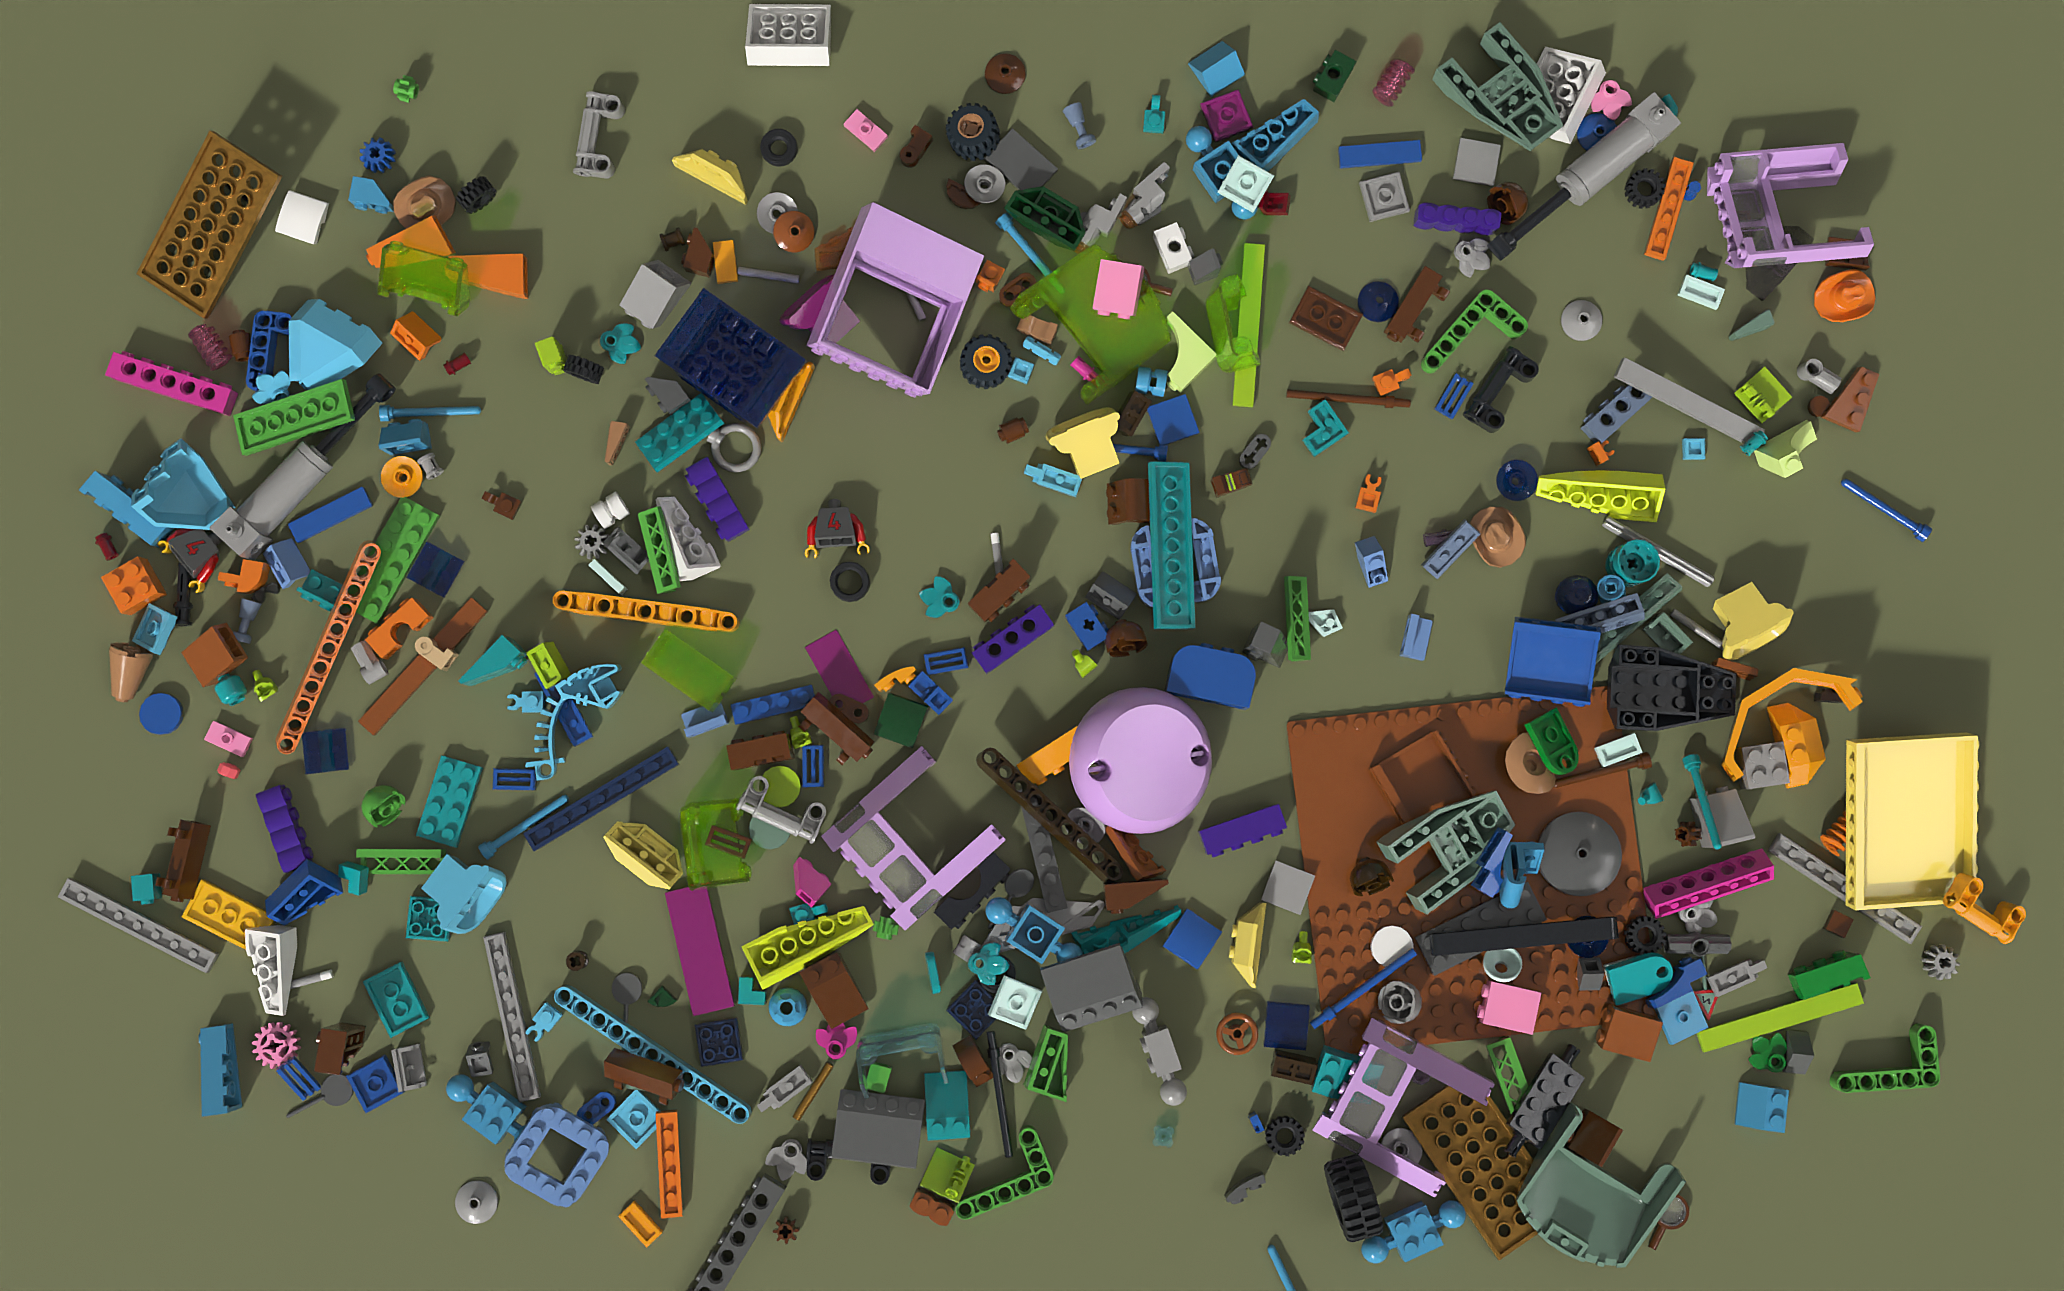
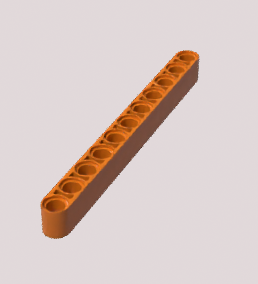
M367 540L360 545L277 734L276 745L283 754L294 752L380 558L381 550L374 541ZM368 546H374L376 549L372 556H367L364 553ZM361 565L366 566L367 572L365 574H356L357 567ZM358 585V592L349 594V586ZM343 604H349V612H339L340 606ZM335 623H340L342 629L339 632H332L331 626ZM325 643H333L334 647L331 651L322 650ZM317 662L325 663L324 669L320 671L314 669V665ZM309 681L317 682V686L312 690L305 688ZM301 700L309 702L308 706L304 709L297 707L298 702ZM297 719L300 721V725L296 728L289 726L291 720ZM283 739L292 740L291 745L288 747L280 745Z

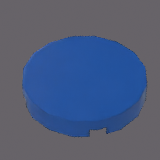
M153 694L146 698L141 705L139 712L140 722L151 733L159 735L169 734L175 731L182 723L183 707L179 700L170 694Z

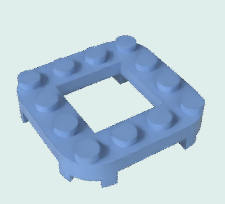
M1191 518L1192 545L1199 580L1194 581V602L1199 603L1211 599L1217 593L1221 585V576L1219 575L1212 529L1203 521ZM1147 525L1135 533L1130 549L1138 595L1146 606L1153 608L1150 526Z
M546 1104L537 1107L532 1112L531 1118L511 1148L507 1150L505 1154V1173L514 1183L556 1206L569 1207L582 1196L605 1161L609 1151L608 1139L602 1128L599 1126L595 1127L562 1108L561 1104ZM550 1128L585 1148L566 1179L562 1180V1182L528 1163Z

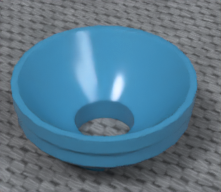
M794 988L778 990L773 994L769 1002V1013L772 1019L782 1026L798 1024L807 1012V1002L804 995ZM783 1002H790L792 1004L793 1010L790 1014L781 1012L780 1006Z

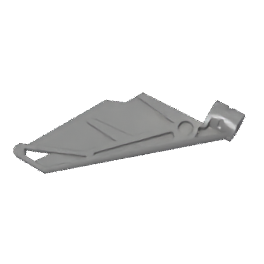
M1031 898L1022 906H1012V912L1019 916L1026 904H1029L1063 926L1065 929L1061 935L1091 927L1104 908L1105 903L1102 900H1097L1094 903L1066 900L1067 909L1047 913L1043 898ZM1097 905L1098 910L1094 916H1082ZM1007 923L995 924L982 945L964 934L953 953L968 962L972 954L979 953L982 946L988 943L1000 944L999 953L1015 949L1016 947L1005 940L1012 926Z

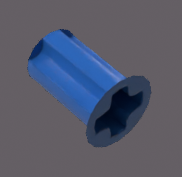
M1693 181L1687 185L1683 199L1687 201L1693 200L1701 189L1700 183Z

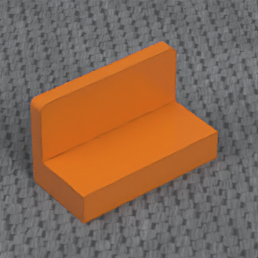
M413 311L396 319L390 332L419 361L426 357L430 347L439 343L442 339Z

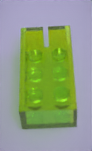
M664 629L641 662V664L711 712L715 711L724 698L721 696L722 692L727 694L737 679L667 629Z

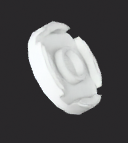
M1392 925L1379 929L1372 937L1370 945L1373 957L1384 967L1391 964L1411 948H1414L1412 938L1408 932L1401 927Z

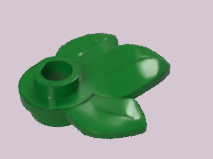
M1776 1033L1770 1041L1761 1036L1753 1037L1752 1048L1755 1054L1748 1058L1751 1065L1760 1070L1768 1069L1774 1073L1781 1072L1786 1066L1784 1054L1787 1050L1783 1036L1780 1033ZM1773 1058L1777 1059L1776 1065H1772L1771 1061Z

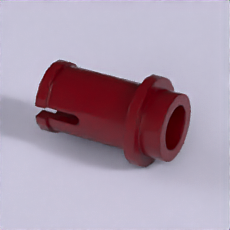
M464 352L449 362L446 360L443 366L449 375H456L455 372L472 363Z
M102 533L95 537V544L101 548L106 561L119 556L111 541V535Z

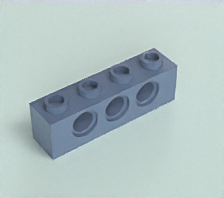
M1622 385L1613 393L1615 397L1611 401L1606 399L1598 406L1599 412L1595 415L1592 412L1583 420L1585 424L1581 427V430L1594 444L1598 441L1601 444L1644 406L1652 396L1636 389L1639 393V397L1636 398L1631 394V389L1636 388L1630 385L1626 387ZM1616 402L1622 403L1624 406L1623 411H1619L1616 408ZM1601 416L1608 418V425L1601 422Z
M1638 593L1555 620L1556 622L1601 627V633L1644 620L1645 614Z

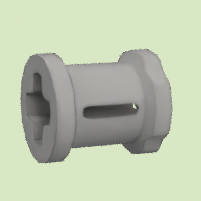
M434 453L426 454L417 460L418 464L422 465L428 480L434 479L444 472L434 459Z

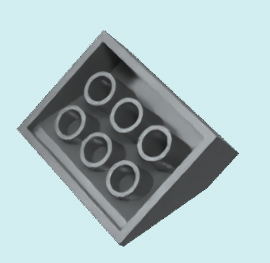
M1120 943L1040 968L1055 1016L1063 1032L1143 1008L1141 989Z
M841 1089L831 1158L916 1169L925 1100Z

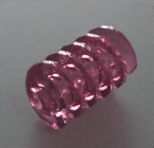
M1392 60L1385 73L1381 76V80L1377 82V86L1373 88L1372 93L1374 97L1383 105L1392 107L1394 104L1391 100L1396 101L1398 99L1396 94L1402 93L1400 87L1406 86L1404 80L1409 81L1411 79L1409 74H1414L1415 69L1402 60Z
M202 324L193 328L189 332L188 337L192 340L193 345L197 347V351L201 353L202 359L206 360L205 363L210 367V371H214L226 365L233 356L232 354L225 355L228 351L227 347L220 348L224 342L223 340L216 341L220 335L218 333L212 334L215 328Z

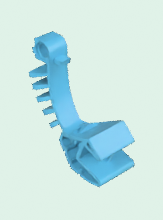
M602 664L587 667L575 672L567 679L555 685L561 699L558 701L552 696H547L545 701L556 707L554 711L542 708L540 713L551 716V722L538 721L536 727L549 728V735L535 734L534 740H548V746L535 747L534 751L535 753L549 751L550 759L526 762L525 767L535 766L537 780L553 777L557 772V763L566 762L564 757L556 758L554 739L557 717L564 702L567 699H575L577 704L583 702L584 706L592 704L605 709L612 708L624 693L623 690L617 691L610 676L622 670L621 665ZM544 763L549 764L552 768L549 775H545L541 771Z

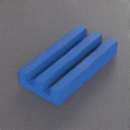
M1455 373L1434 410L1453 419L1474 383L1468 382L1467 379L1461 378ZM1456 381L1460 382L1446 407L1442 409L1441 406ZM1465 385L1466 388L1464 392L1462 393L1452 412L1449 413L1448 410L1450 409L1452 403L1454 402L1455 398L1460 392L1462 386Z
M965 647L924 654L927 675L968 668ZM956 653L962 654L960 657L929 662V658ZM963 661L961 665L934 670L930 669L931 666Z
M824 745L802 746L803 787H824ZM807 749H811V783H807ZM816 749H819V783H816Z
M493 768V789L536 790L535 769ZM498 773L531 774V778L498 777ZM498 781L530 782V786L498 785Z
M295 1056L276 1068V1072L302 1101L308 1095H313L314 1091L321 1089V1085ZM290 1064H293L298 1069V1071L307 1079V1081L312 1085L311 1088L305 1083L302 1077L290 1066Z

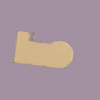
M420 637L415 642V649L420 655L446 672L459 656L452 649L442 650L438 647L437 642L429 637Z

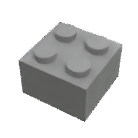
M1783 742L1735 749L1736 764L1744 774L1739 779L1741 789H1754L1790 783Z

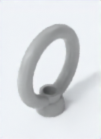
M733 423L721 429L717 428L707 438V441L712 443L711 451L716 463L721 468L730 472H743L750 469L756 464L761 454V442L758 435L753 429L744 424ZM730 432H742L752 441V454L744 463H729L720 453V444L725 435Z

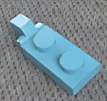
M1027 464L1024 470V474L1033 477L1032 482L1076 497L1082 481L1076 474L1047 464H1038L1037 468Z

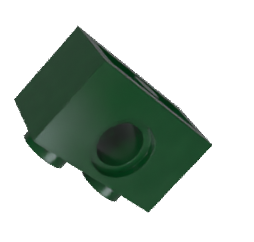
M1337 50L1334 51L1332 56L1328 54L1323 63L1325 69L1322 73L1318 72L1313 80L1315 84L1313 91L1335 102L1357 61ZM1334 72L1338 78H1331L1328 73Z

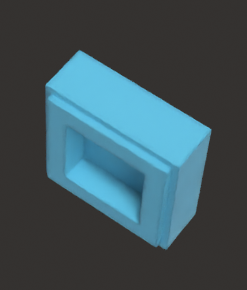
M1015 357L1008 377L1027 384L1034 364Z
M1705 438L1682 439L1683 460H1704Z

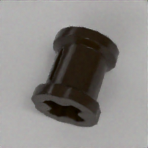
M679 227L676 228V231L665 235L663 233L659 234L666 252L669 251V248L677 245H686Z
M583 951L572 952L566 958V965L572 971L585 968L589 962L588 955ZM580 957L579 961L581 964L575 965L576 961L573 958Z

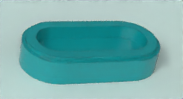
M932 951L926 952L925 959L932 994H937L941 992L935 955Z

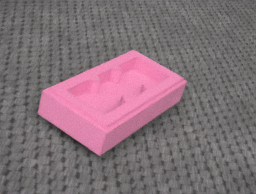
M858 109L844 123L845 128L874 152L888 138L885 132Z
M213 721L204 740L240 757H244L253 738L217 721Z

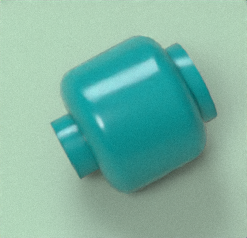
M228 673L218 678L219 682L215 685L214 689L223 704L234 706L245 700L247 688L239 676H230Z

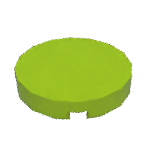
M784 766L772 767L765 771L762 777L767 779L769 787L764 801L779 808L789 806L795 802L801 791L800 778L796 772ZM760 780L759 790L762 791L764 784Z

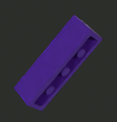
M1275 804L1199 830L1198 833L1206 855L1211 854L1212 857L1224 854V849L1231 847L1233 851L1244 847V842L1251 840V843L1254 844L1263 841V836L1271 834V837L1283 834L1282 829L1287 828L1280 805Z

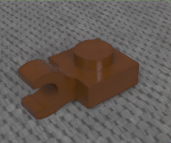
M485 491L481 498L495 505L494 512L511 520H514L522 501L503 492L500 497H497Z

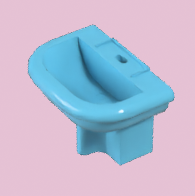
M446 854L421 889L440 905L437 910V917L441 922L440 928L456 934H465L479 926L505 891L507 880L506 875L500 870L487 865H471L468 867L459 858Z

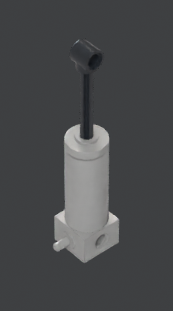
M1653 92L1636 106L1619 125L1557 175L1556 181L1560 191L1509 233H1500L1487 247L1499 261H1502L1516 249L1517 241L1569 199L1575 205H1583L1643 154L1649 153L1665 140L1681 122L1658 95Z
M378 373L367 382L365 387L366 395L353 407L354 421L335 426L316 447L314 445L310 446L302 440L238 509L229 506L209 528L239 556L254 561L273 542L269 535L333 468L327 461L326 454L376 402L383 403L394 394L395 386L383 375Z

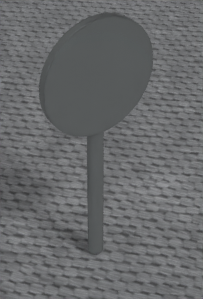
M1017 869L1006 878L1004 888L1009 895L1007 898L1009 902L1013 897H1022L1032 889L1034 877L1029 870ZM990 922L988 929H991L994 923Z
M622 973L612 983V994L619 1003L624 1004L623 1021L628 1023V1006L640 998L642 983L636 975Z
M333 1074L322 1083V1096L288 1113L286 1117L290 1118L323 1099L332 1106L343 1105L352 1097L353 1088L345 1075Z

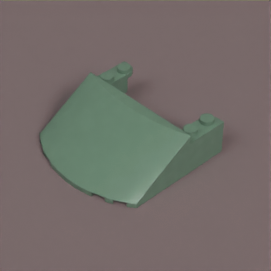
M1570 1103L1543 1148L1538 1149L1516 1200L1528 1223L1547 1243L1558 1251L1576 1260L1596 1263L1597 1266L1604 1267V1265L1616 1266L1617 1268L1626 1267L1686 1181L1678 1168L1665 1163L1657 1167L1640 1192L1565 1146L1583 1118L1581 1109L1575 1104Z

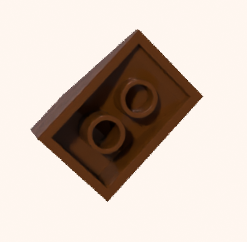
M1168 879L1103 883L1105 909L1110 910L1111 914L1124 913L1123 909L1132 907L1168 885Z
M839 952L799 972L831 1029L869 1009Z
M1584 1108L1582 1111V1121L1565 1146L1598 1166L1603 1167L1623 1129Z

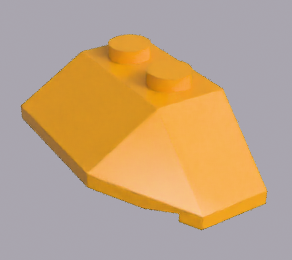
M807 362L782 372L781 377H777L774 382L773 388L775 391L773 395H769L765 403L768 417L778 440L781 442L785 439L815 369L812 362Z
M1790 703L1767 707L1775 742L1784 743L1790 783L1785 784L1786 788L1808 784L1826 760L1816 718Z

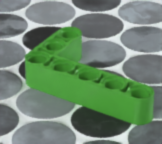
M1483 290L1421 361V367L1426 373L1436 372L1483 317H1486L1512 339L1522 336L1528 328V323L1524 317L1493 291ZM1481 297H1486L1489 300V305H1484L1481 302ZM1496 311H1503L1505 318H1499ZM1467 313H1474L1476 320H1470ZM1512 324H1518L1521 331H1514ZM1454 328H1460L1463 331V335H1456ZM1441 343H1447L1450 351H1444L1441 348ZM1427 359H1435L1436 366H1430Z
M1917 1023L1911 1026L1909 1039L1912 1066L1837 1071L1831 1074L1830 1085L1832 1088L1845 1093L1935 1087L1940 1082L1935 1030L1931 1026ZM1922 1029L1925 1030V1036L1923 1039L1920 1038V1032ZM1926 1050L1927 1058L1923 1060L1922 1053ZM1929 1072V1079L1925 1081L1924 1074ZM1907 1073L1909 1077L1907 1082L1904 1083L1903 1076ZM1886 1074L1888 1079L1887 1082L1883 1084L1882 1077ZM1863 1076H1866L1867 1081H1866V1083L1862 1086V1085H1861V1078H1862ZM1842 1077H1845L1846 1083L1841 1087L1840 1080Z
M1026 1125L1019 1131V1141L1030 1170L962 1197L959 1203L956 1204V1214L959 1218L964 1220L970 1219L1052 1184L1054 1179L1053 1170L1035 1127ZM1031 1131L1034 1134L1033 1140L1025 1141L1022 1137L1023 1133ZM1039 1151L1042 1154V1158L1039 1161H1033L1030 1157L1032 1152ZM1047 1171L1050 1174V1178L1042 1181L1038 1178L1039 1173ZM1027 1179L1030 1182V1186L1027 1189L1020 1188L1018 1185L1020 1180ZM1002 1187H1007L1011 1193L1007 1197H1002L999 1194V1190ZM987 1195L990 1197L991 1202L988 1205H983L980 1203L979 1198ZM963 1203L969 1204L971 1206L970 1212H961L960 1205Z

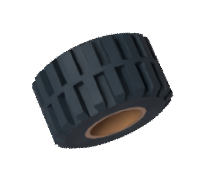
M966 103V107L959 106L958 111L954 110L952 112L953 117H948L946 134L953 151L958 156L962 155V158L965 160L968 157L971 161H976V158L982 160L984 155L990 156L991 150H996V143L1000 141V130L991 110L988 111L986 106L980 107L979 103H975L972 106L971 103Z

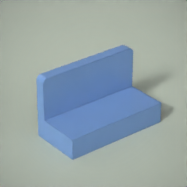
M292 538L271 544L263 553L282 589L290 587L296 580L307 577L310 573L309 567Z
M1410 614L1407 617L1399 656L1423 661L1425 660L1433 622L1432 620L1419 618L1420 615Z
M721 701L710 703L681 715L686 728L684 731L688 738L729 724Z

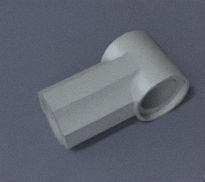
M1810 359L1800 364L1797 368V375L1801 380H1809L1829 394H1832L1841 383L1842 378L1823 367L1822 362L1818 359ZM1808 366L1812 368V374L1808 371Z
M365 640L351 648L361 666L360 672L369 685L389 674L383 661L377 657L373 648Z

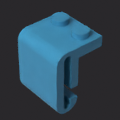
M1509 842L1502 861L1501 878L1503 882L1499 890L1500 901L1504 907L1515 908L1519 905L1526 881V876L1523 875L1538 874L1544 853V843Z

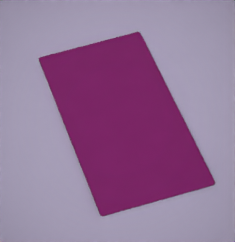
M837 630L805 647L831 696L843 694L861 703H865L874 697ZM841 700L836 701L838 708L843 706Z

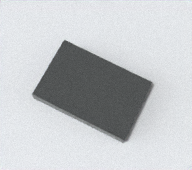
M1013 128L996 145V150H992L991 155L985 157V160L991 166L997 168L1018 190L1044 186L1058 171L1057 167Z

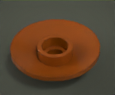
M788 211L780 215L776 220L773 235L776 243L785 251L800 252L808 248L812 243L814 226L810 218L804 213ZM793 227L798 229L796 236L791 233Z

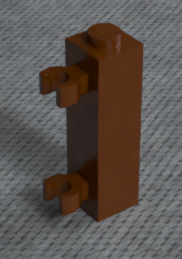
M1427 266L1422 269L1384 331L1388 339L1401 343L1407 335L1417 343L1421 340L1425 333L1414 328L1413 324L1432 294L1443 302L1449 295V290L1438 285L1443 276Z
M817 692L802 709L801 713L806 718L798 727L805 732L814 723L844 750L836 759L841 765L850 756L858 762L861 757L866 759L873 751L871 746L875 741L821 693Z
M180 819L178 828L169 827L167 835L176 838L166 878L157 877L155 886H162L164 888L162 894L171 896V901L184 902V899H194L211 825Z
M614 1048L604 1060V1077L614 1080V1088L622 1090L624 1083L659 1095V1103L668 1105V1099L673 1100L684 1087L682 1070L617 1048Z

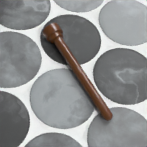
M1643 752L1634 757L1633 760L1556 779L1554 787L1558 788L1635 767L1642 770L1652 767L1651 757L1648 752Z

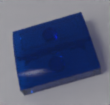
M426 541L406 578L445 598L465 561Z
M345 728L303 732L302 743L306 775L349 770Z
M1267 1001L1264 1047L1306 1051L1310 1006Z

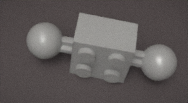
M1142 997L1143 1008L1132 1011L1134 1019L1144 1024L1146 1030L1141 1032L1143 1038L1139 1040L1144 1053H1149L1150 1058L1146 1060L1151 1073H1156L1157 1077H1162L1163 1084L1160 1088L1162 1100L1168 1105L1176 1106L1181 1104L1187 1096L1185 1084L1175 1078L1173 1073L1182 1068L1167 1026L1165 1024L1157 1026L1158 1004L1152 998Z

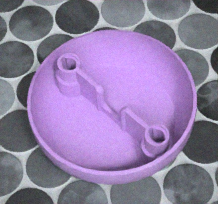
M1138 687L1123 689L1109 694L1098 701L1082 718L1070 747V775L1078 798L1087 811L1097 820L1116 830L1127 833H1154L1170 828L1182 821L1200 802L1211 775L1212 750L1210 740L1201 719L1189 705L1178 697L1154 688Z

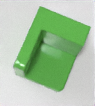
M872 1061L864 1088L885 1093L893 1066Z

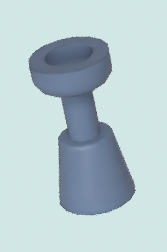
M1078 102L1064 108V115L1071 126L1076 127L1079 138L1076 140L1077 149H1084L1093 145L1096 142V138L1093 134L1086 133L1083 125L1085 119L1082 104Z
M241 598L239 617L242 620L238 632H233L238 641L251 643L252 638L250 635H247L250 620L254 621L262 605L261 603Z

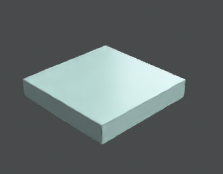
M1238 155L1217 193L1254 213L1274 175Z
M1004 975L988 1015L1026 1030L1042 990Z

